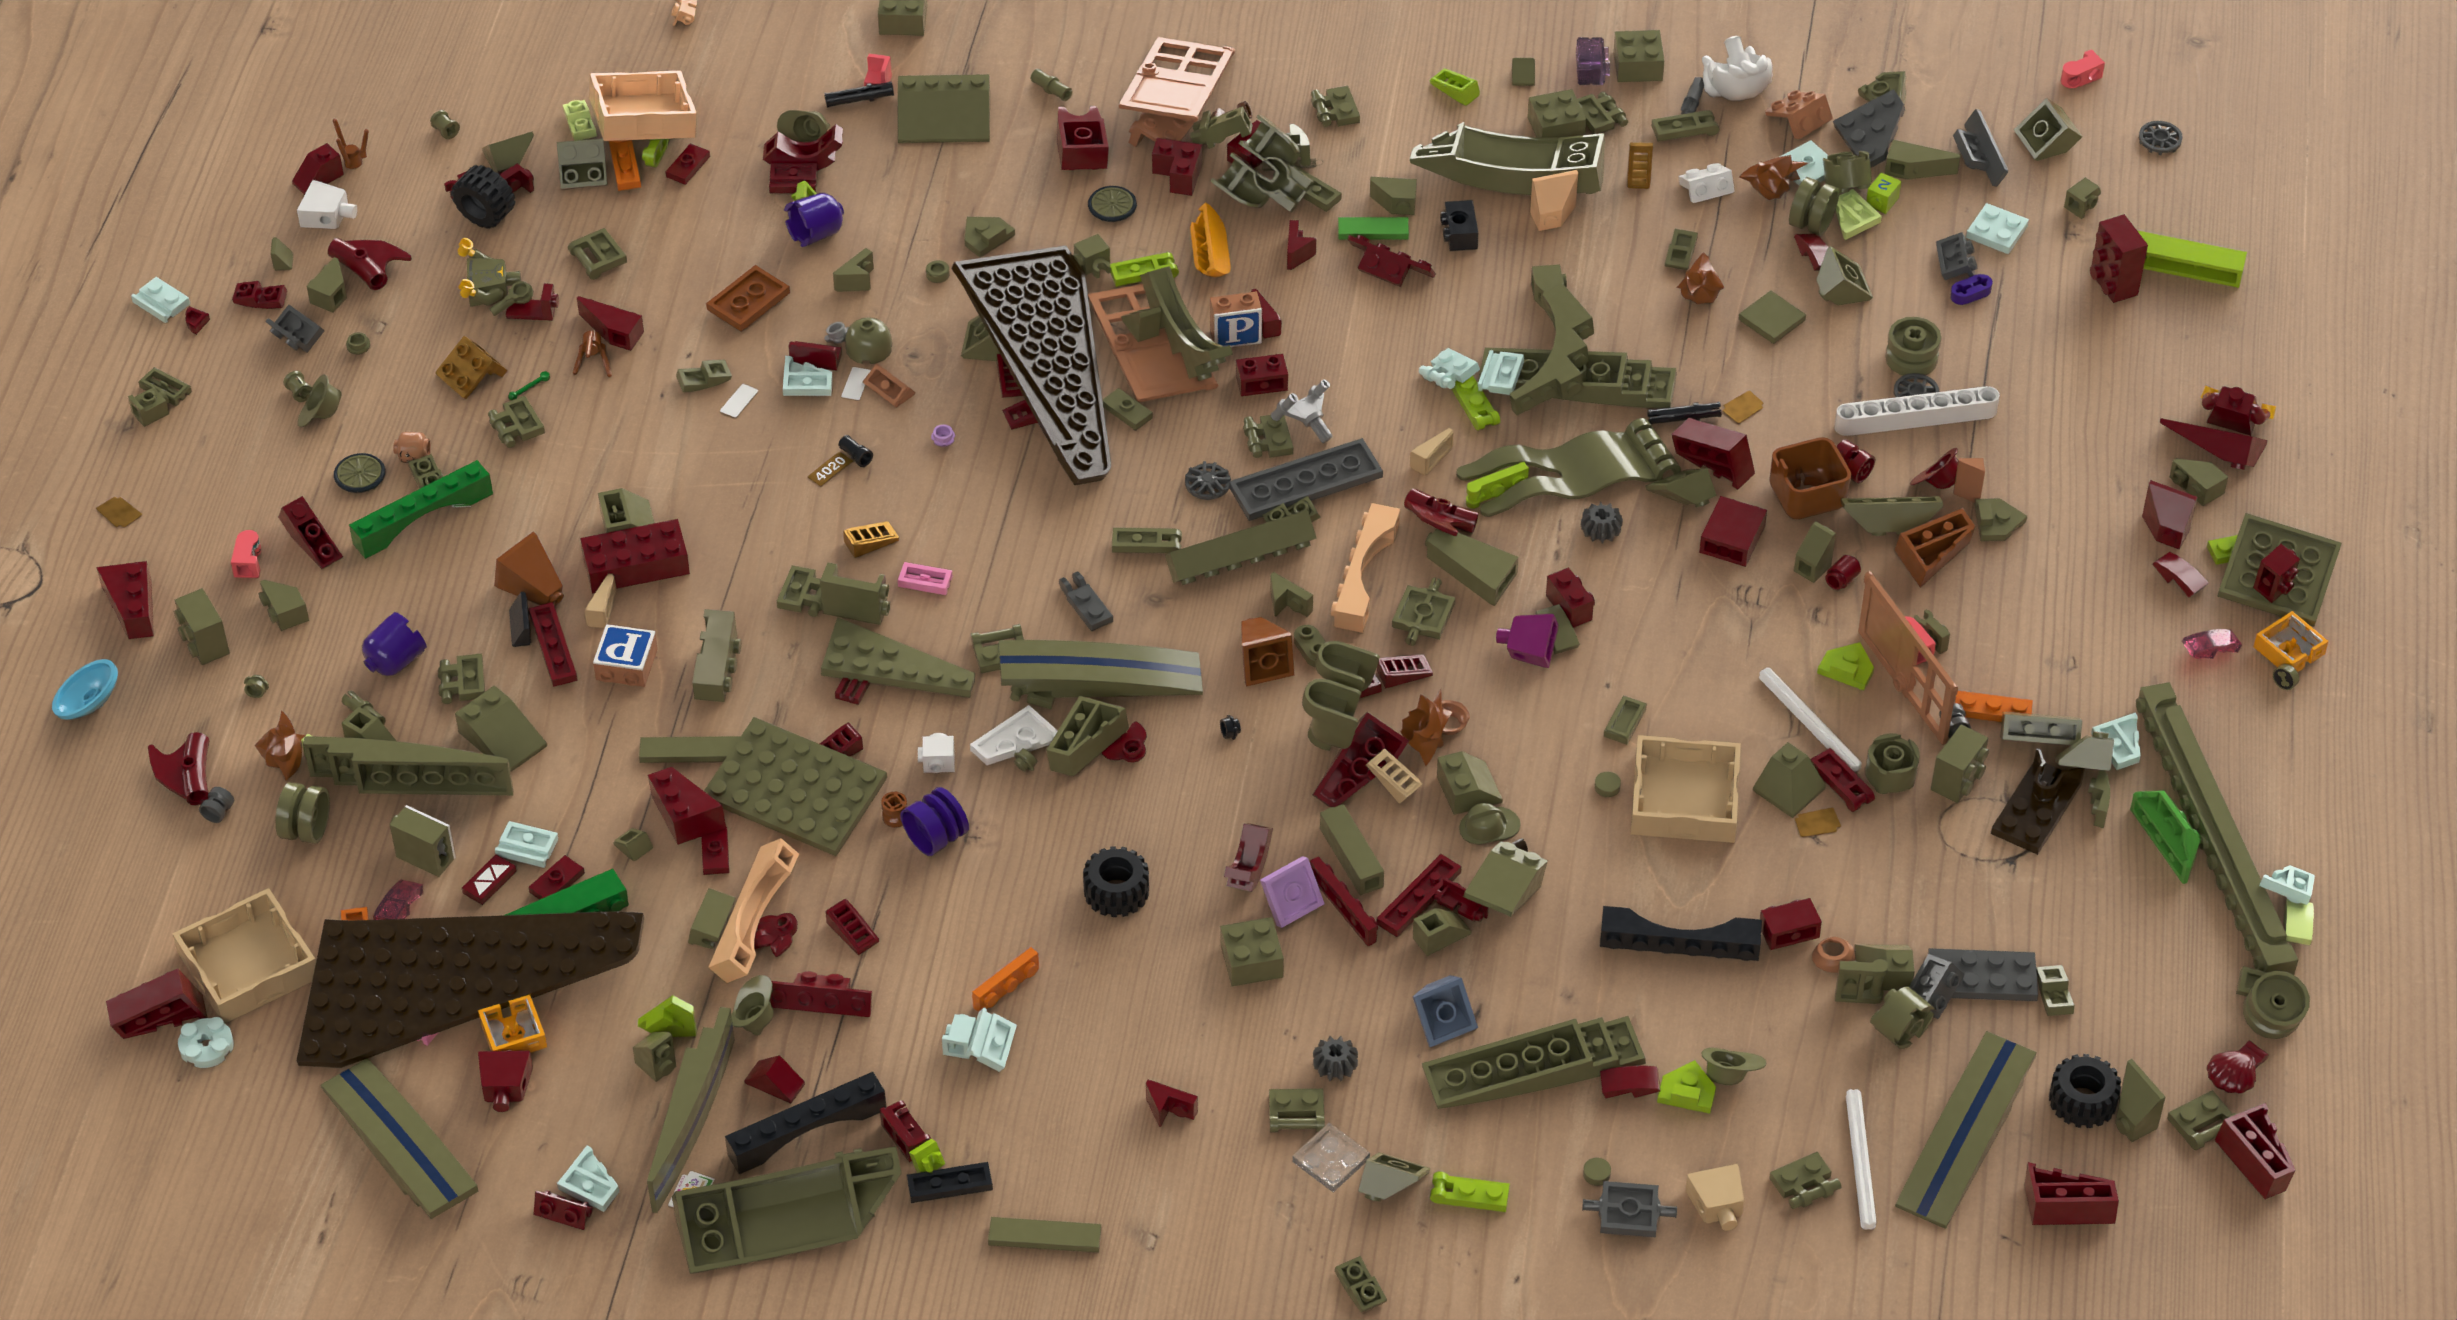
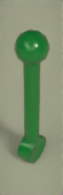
M541 372L540 377L516 392H510L508 398L515 400L518 395L541 381H548L550 379L549 372Z

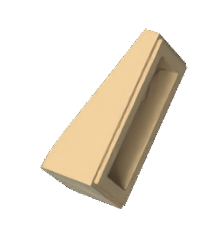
M1448 428L1410 452V467L1423 475L1428 474L1453 448V430Z
M613 574L606 576L585 609L586 623L589 627L605 628L606 624H608L617 591Z
M1383 749L1366 764L1399 804L1422 785V782L1386 749ZM1384 759L1387 764L1380 768L1378 764ZM1391 767L1394 771L1388 775L1385 771ZM1397 775L1400 777L1398 782L1393 780ZM1403 783L1407 786L1405 789L1401 787Z

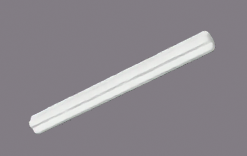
M1767 667L1760 671L1759 679L1827 749L1831 748L1854 772L1861 769L1862 762L1771 668Z
M1850 1089L1846 1092V1103L1860 1222L1864 1230H1872L1876 1227L1877 1222L1862 1097L1858 1089Z

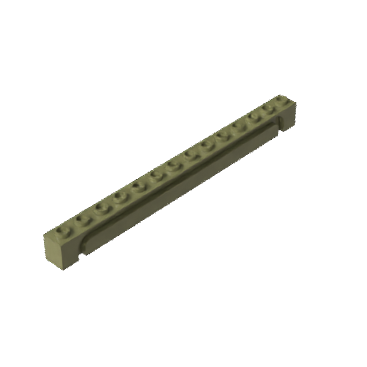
M2170 682L2141 687L2139 697L2136 699L2137 711L2143 715L2145 729L2153 737L2154 748L2162 757L2164 770L2169 772L2172 788L2174 791L2177 790L2179 794L2180 805L2189 816V824L2200 835L2201 842L2199 847L2205 851L2208 867L2215 873L2217 887L2225 895L2227 909L2231 910L2235 917V926L2244 937L2245 948L2252 954L2254 968L2267 973L2283 971L2294 975L2298 958L2291 943L2288 944L2286 941L2287 934L2266 889L2259 886L2261 878L2181 706L2176 703L2177 697Z

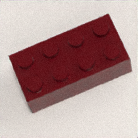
M678 519L580 538L592 594L596 593L608 574H613L616 589L690 574L688 554Z

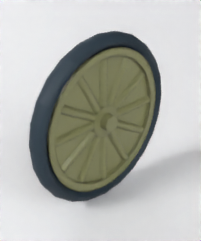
M1120 186L1099 188L1092 193L1088 200V208L1092 215L1107 222L1124 220L1131 216L1137 207L1134 194Z
M367 453L352 454L342 459L336 465L334 480L340 488L348 492H366L374 489L382 482L386 469L384 463L374 455Z

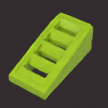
M1446 68L1430 79V84L1465 106L1480 95L1477 80Z

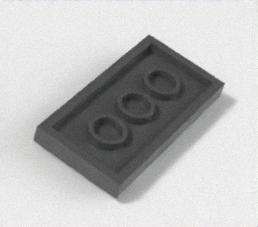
M1928 949V954L1953 963L1964 973V977L1952 998L2037 1001L2038 999L2035 952Z

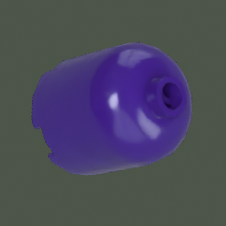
M818 193L787 203L784 211L788 212L789 219L785 221L788 232L794 241L799 240L801 242V247L836 234L843 223L844 210L842 205L832 195L827 193Z
M397 612L388 616L362 643V653L365 658L363 662L373 673L377 671L385 676L395 675L425 651L424 649L427 648L425 640L419 631L416 630L413 633L406 625L409 621Z

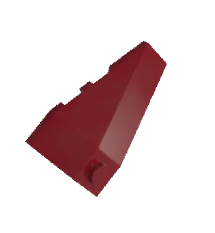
M2163 418L2160 419L2162 425L2221 460L2231 462L2230 467L2245 470L2246 466L2254 467L2268 441L2253 436Z

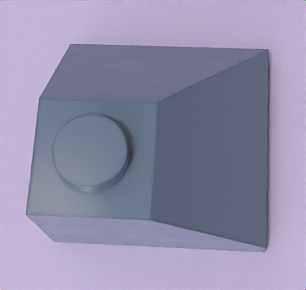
M1447 976L1427 984L1412 996L1429 1047L1478 1028L1463 980L1460 977Z

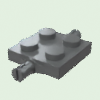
M1603 1181V1193L1600 1200L1583 1199L1582 1211H1599L1601 1219L1600 1233L1656 1237L1657 1223L1660 1216L1677 1217V1206L1661 1205L1658 1198L1659 1185Z

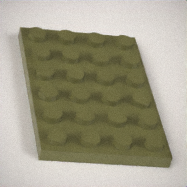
M753 717L704 792L719 802L725 810L837 856L888 777L887 772Z

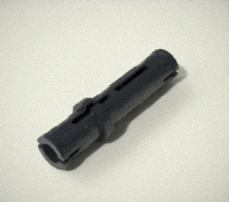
M892 81L875 85L868 83L864 87L824 93L826 106L829 108L831 106L864 100L871 102L875 98L894 96Z
M1696 402L1690 406L1648 409L1647 417H1649L1648 421L1651 425L1685 421L1688 418L1700 421L1702 418L1721 417L1722 410L1719 409L1721 407L1720 402L1708 404Z

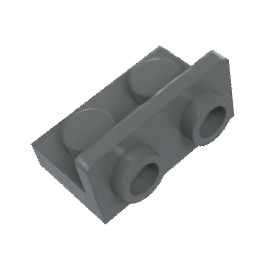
M1963 232L1936 241L1941 274L1944 280L1968 273L1969 277L1975 275V270L1978 269L1976 260L1972 256L1975 250L1971 240H1966Z
M1928 954L1909 987L1934 1007L1931 1012L1934 1013V1018L1939 1019L1957 987L1960 985L1964 973L1953 963Z

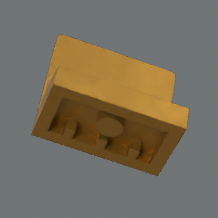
M463 336L436 370L435 374L462 398L467 399L487 373L491 376L495 373L503 377L508 370L480 345Z

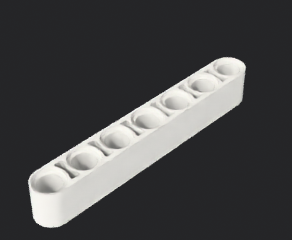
M1986 386L1846 403L1837 408L1834 428L1840 435L1851 436L1993 418L1997 413L2000 395L1997 389Z

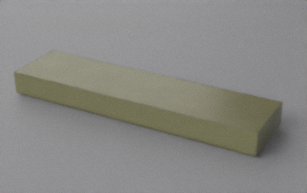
M741 736L640 737L639 761L640 763L724 762Z
M991 1217L988 1245L1099 1253L1102 1229L1101 1224Z

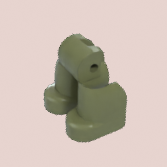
M1257 115L1256 118L1261 121L1259 127L1247 141H1240L1239 144L1271 166L1276 172L1274 178L1268 179L1251 167L1242 157L1231 153L1230 156L1234 161L1220 179L1212 178L1211 182L1232 198L1247 206L1261 208L1271 197L1288 211L1293 212L1314 181L1293 166L1300 156L1299 148L1295 142L1266 117Z
M1329 641L1320 647L1315 667L1324 679H1315L1309 682L1302 697L1304 711L1312 717L1308 729V738L1316 747L1330 751L1331 746L1346 749L1351 745L1358 724V719L1353 716L1361 692L1372 683L1380 659L1378 654L1339 641Z

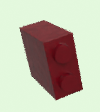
M1720 496L1701 535L1699 553L1746 567L1765 528L1767 510Z

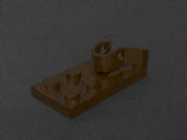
M2037 748L2033 764L1992 826L1991 834L2038 855L2081 787L2085 768L2077 767L2069 770L2056 768L2046 763L2041 749Z

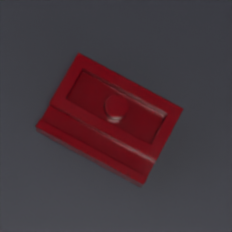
M771 163L769 193H796L797 184L806 181L816 192L817 163Z

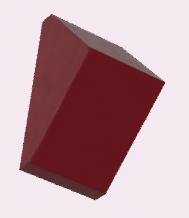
M780 1055L759 1060L744 1080L745 1084L790 1104L805 1085V1081Z

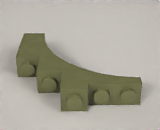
M1170 266L1140 275L1149 307L1161 308L1160 329L1165 328L1172 354L1181 352L1189 379L1197 377L1198 381L1211 378V373L1219 370L1218 364L1226 362L1225 357L1233 355L1231 346H1222L1213 342L1197 326L1181 298Z
M1563 283L1542 294L1544 310L1553 322L1556 331L1554 346L1547 361L1538 373L1526 384L1510 393L1511 408L1516 415L1528 411L1556 395H1559L1564 400L1584 390L1582 373L1577 368L1589 362L1587 345L1583 340L1594 334L1593 318Z

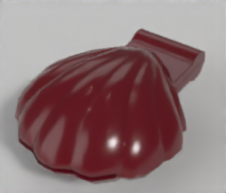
M2249 1040L2238 1051L2215 1054L2210 1059L2206 1068L2208 1078L2216 1088L2227 1093H2244L2254 1087L2256 1068L2267 1060L2269 1054Z

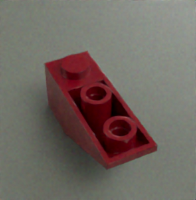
M581 296L577 297L579 315L610 345L629 351L633 349L644 333L642 315Z
M303 496L281 508L278 518L293 540L321 569L343 558Z

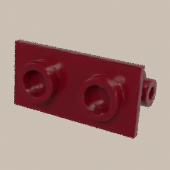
M1446 878L1443 879L1442 891L1438 890L1434 896L1439 905L1452 911L1460 905L1458 914L1472 922H1481L1483 917L1488 918L1489 907L1463 897L1466 888L1462 887L1459 883L1452 882Z
M549 1190L546 1192H535L533 1215L585 1230L586 1217H590L593 1212V1207L589 1206L588 1202L583 1203L573 1199L569 1201L566 1200V1197L553 1194Z

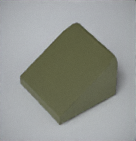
M1534 58L1512 59V85L1535 86Z
M273 237L271 243L273 268L275 271L291 270L293 266V252L277 237Z
M631 828L613 842L621 852L633 861L638 860L653 848L647 833Z

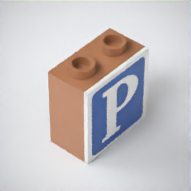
M1257 291L1210 297V332L1213 342L1222 346L1230 345L1231 347L1262 343V308Z
M606 624L593 661L596 680L645 687L658 650L655 631Z

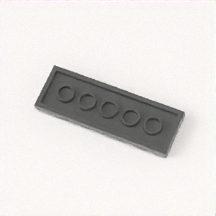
M1361 438L1229 481V489L1247 519L1251 521L1263 517L1262 515L1282 503L1288 508L1306 496L1312 501L1382 478L1383 470L1364 439Z

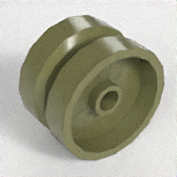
M1806 177L1800 184L1792 202L1789 225L1800 229L1808 225L1809 232L1822 236L1828 229L1836 211L1839 188L1829 184L1820 187L1818 180Z
M1905 317L1897 320L1891 325L1885 354L1886 362L1891 370L1902 376L1912 373L1930 374L1936 368L1939 358V348L1941 345L1940 330L1934 323L1920 317Z
M287 783L280 794L276 810L277 836L287 840H295L299 836L302 842L319 843L324 835L329 819L330 797L328 790L325 787L310 786L306 789L300 783Z
M2283 971L2268 972L2256 980L2243 1002V1015L2246 1023L2255 1033L2270 1039L2284 1038L2293 1033L2304 1019L2310 1008V996L2306 986L2298 977Z

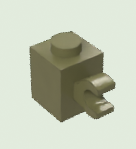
M1099 234L1074 244L1073 256L1086 275L1093 272L1096 278H1100L1101 269L1105 270L1108 274L1111 273L1110 247Z

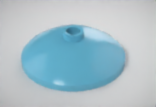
M101 659L93 661L73 673L62 684L53 699L52 710L54 714L60 719L73 720L89 715L101 708L110 697L117 683L118 669L116 665L110 660Z

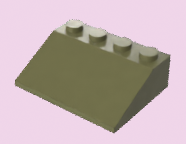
M989 74L898 76V143L990 142Z

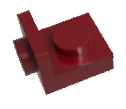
M518 163L500 174L512 188V193L520 187H523L530 193L534 191V177L532 173Z

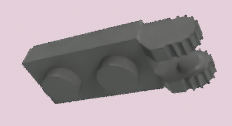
M1078 571L1072 574L1073 581L1078 587L1075 590L1072 589L1071 584L1066 578L1059 579L1060 588L1066 595L1067 601L1090 631L1113 622V615L1090 585L1086 584L1084 577Z

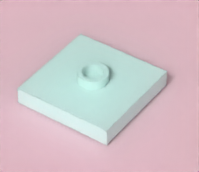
M1811 140L1782 155H1791L1792 161L1809 163L1796 170L1800 179L1794 180V182L1799 186L1806 177L1818 180L1819 182L1825 180L1823 158L1827 159L1828 155Z

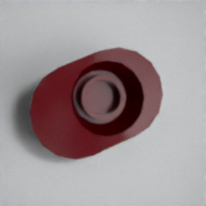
M1958 448L1949 450L1935 464L1917 475L1910 482V485H1916L1925 480L1938 489H1946L1953 486L1958 466V459L1955 456Z

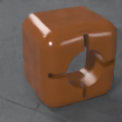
M1819 437L1780 447L1773 452L1769 477L1770 485L1784 511L1790 518L1800 520L1843 507L1841 498H1848L1851 472L1832 440ZM1801 480L1804 485L1815 486L1804 490L1796 489L1800 487Z

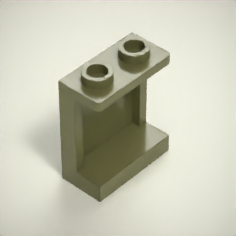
M827 563L820 579L823 614L881 625L884 616H888L891 605L890 601H887L889 585L886 584L885 575L880 574L876 583L839 577L837 564Z

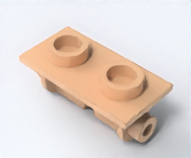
M675 0L677 3L674 4L671 15L674 16L673 26L676 25L677 20L685 25H690L694 21L697 0Z

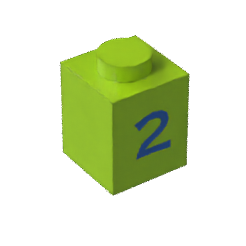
M1880 173L1868 188L1866 202L1875 210L1887 214L1899 199L1902 181Z

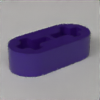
M1978 274L1956 282L1951 288L1950 299L1955 304L1965 305L1987 297L1991 293L1993 281L1988 275Z

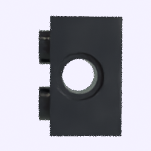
M1473 200L1445 202V209L1440 212L1441 225L1446 227L1443 228L1444 242H1448L1449 250L1478 249V227Z

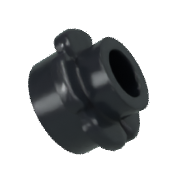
M1227 715L1226 718L1220 720V729L1223 737L1235 740L1237 734L1241 732L1239 720L1237 718L1234 719L1231 715Z

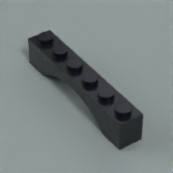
M1603 906L1600 947L1759 961L1762 920L1735 917L1726 923L1711 928L1684 930L1653 923L1639 916L1630 908Z
M870 1072L726 1135L727 1155L740 1175L764 1164L784 1145L812 1129L838 1121H863L880 1113L881 1108H886L885 1090L874 1072Z

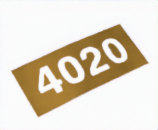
M838 452L807 477L819 486H822L834 475L851 464L853 460Z

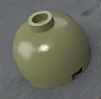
M867 317L856 320L850 325L845 335L846 353L850 359L863 364L862 361H870V364H876L885 360L892 351V336L889 328L877 318Z

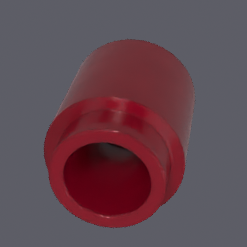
M1843 555L1828 569L1825 576L1827 584L1834 590L1846 588L1861 573L1859 561L1853 556Z

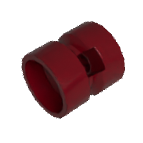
M1847 439L1842 440L1836 447L1850 469L1851 480L1858 484L1862 483L1873 470L1876 459L1865 450L1859 451V447Z

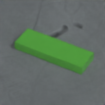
M1338 217L1339 240H1347L1349 235L1353 237L1361 235L1369 240H1409L1408 217Z

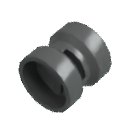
M1958 703L1953 705L1949 738L1953 736L1961 724L1971 729L1969 720L1965 718V710Z
M213 787L208 794V800L203 801L200 805L199 812L210 822L219 823L225 817V810L230 809L233 805L234 797L224 788Z

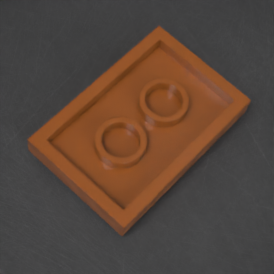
M754 265L708 301L706 307L709 312L737 330L743 331L790 294V286L757 265Z

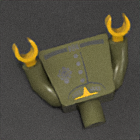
M463 238L460 241L458 254L462 257L469 255V258H467V279H463L458 286L461 290L460 295L463 298L469 297L470 307L483 304L490 306L497 301L505 299V296L508 295V286L521 281L520 271L507 272L503 259H494L477 249L472 250L473 242L468 238Z

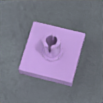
M1302 856L1260 879L1278 927L1283 928L1325 904L1307 857Z

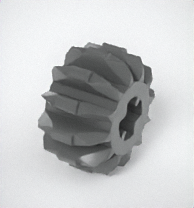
M1602 502L1598 506L1591 503L1589 509H1584L1580 525L1585 537H1591L1592 542L1597 539L1601 540L1603 544L1605 539L1613 541L1615 536H1619L1623 519L1619 508H1612L1611 503L1607 506L1603 505Z
M1329 1036L1328 1041L1320 1040L1318 1047H1315L1313 1051L1314 1069L1318 1070L1320 1077L1328 1075L1329 1081L1333 1077H1337L1342 1081L1343 1075L1351 1077L1353 1070H1356L1358 1066L1357 1048L1353 1047L1351 1040L1343 1042L1342 1036L1337 1040H1334L1331 1036Z

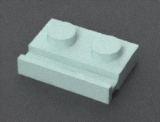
M155 277L140 288L138 294L131 295L133 303L164 323L168 322L167 319L170 316H176L190 305L189 297L158 277Z
M1490 350L1478 382V390L1486 389L1490 393L1510 395L1517 384L1524 363V354L1501 351L1500 354H1497Z
M509 821L499 840L498 847L495 848V854L502 858L545 868V862L550 858L558 841V833Z
M983 1008L978 1013L966 1055L969 1057L972 1055L977 1058V1061L1000 1072L1005 1068L1017 1025L995 1013L990 1014L986 1012V1008Z

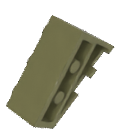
M705 609L703 617L705 618L706 632L701 631L700 640H703L700 654L697 653L692 682L694 699L725 702L727 692H731L732 689L731 673L736 672L737 658L735 657L736 654L741 652L742 641L737 637L735 612Z
M1079 696L1046 749L1050 770L1074 777L1129 729L1126 708Z

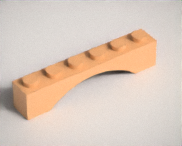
M1371 503L1369 512H1364L1362 518L1363 529L1358 530L1356 536L1357 547H1352L1349 558L1351 564L1350 566L1346 565L1343 575L1344 584L1340 583L1338 587V602L1334 601L1332 604L1331 616L1334 617V627L1364 632L1369 617L1370 598L1364 589L1361 580L1362 574L1367 564L1377 553L1394 543L1400 526L1399 508Z
M782 838L760 847L708 967L726 983L748 975L756 956L754 938L760 918L775 892L791 874L799 856V853Z

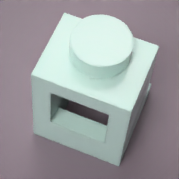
M965 1014L954 1015L952 1024L947 1025L945 1035L942 1037L943 1055L965 1059L970 1058L966 1053L976 1023L975 1017H969Z

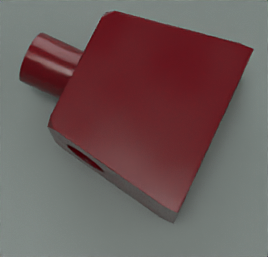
M478 1051L484 1101L493 1102V1109L495 1111L506 1112L509 1110L510 1102H521L524 1099L533 1068L530 1051Z

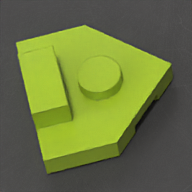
M1861 642L1827 650L1818 666L1817 674L1864 691L1874 673V666Z
M672 995L638 1018V1027L649 1033L669 1032L672 1034V1037L696 1036L697 1028L694 1018V1006Z
M1694 1060L1663 1075L1660 1086L1661 1092L1658 1094L1657 1103L1710 1114L1716 1086Z

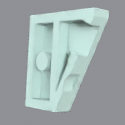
M785 356L783 396H831L833 380L831 371L817 368L807 362L801 365L793 362V357Z
M2136 713L2092 727V736L2093 732L2109 733L2108 738L2114 739L2112 764L2116 770L2139 763L2140 761L2139 731H2137L2138 716Z
M2289 865L2284 867L2283 870L2274 871L2272 877L2264 875L2259 886L2286 896L2293 903L2308 905L2312 895L2315 875Z
M588 1145L557 1183L558 1190L582 1202H588L589 1205L603 1212L619 1193L617 1183L607 1174V1169L602 1162L597 1160L592 1148Z

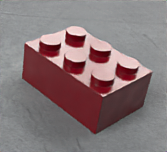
M2125 214L2099 222L2092 265L2090 267L2091 277L2098 282L2103 293L2108 295L2113 303L2138 296L2148 248L2146 241Z

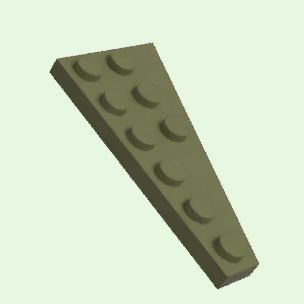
M838 617L821 667V676L841 679L845 677L848 680L858 679L861 682L868 680V683L968 698L971 696L975 682V673Z

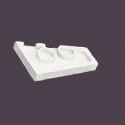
M1028 705L971 743L970 751L986 765H990L1014 757V754L1019 753L1022 748L1030 752L1050 745L1058 730Z

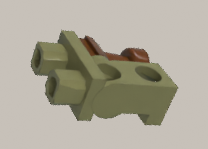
M1243 101L1237 105V109L1228 112L1220 108L1216 109L1212 114L1210 110L1203 112L1202 119L1193 124L1194 131L1190 134L1193 143L1207 144L1210 149L1233 134L1240 132L1242 137L1250 135L1253 125L1250 121L1252 111L1249 104Z

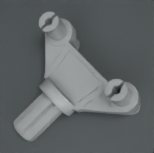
M1327 380L1321 381L1317 386H1313L1308 391L1307 397L1298 400L1296 394L1291 393L1286 399H1282L1277 404V409L1271 413L1272 419L1278 421L1285 415L1300 420L1305 427L1311 426L1322 443L1329 441L1333 436L1321 419L1324 416L1322 413L1324 392L1330 387Z

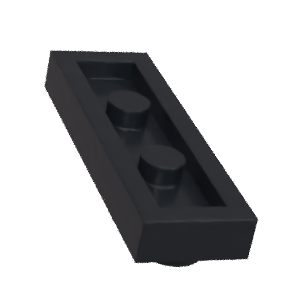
M988 1162L907 1175L911 1203L993 1190Z

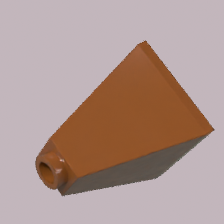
M534 531L496 559L494 586L498 589L516 596L520 592L525 591L527 600L539 605L553 602L555 606L563 599V585Z
M1262 617L1241 621L1246 687L1295 676L1291 633Z

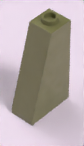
M1437 528L1433 533L1430 532L1426 538L1427 558L1493 606L1497 604L1517 575L1518 557L1461 533L1453 536Z

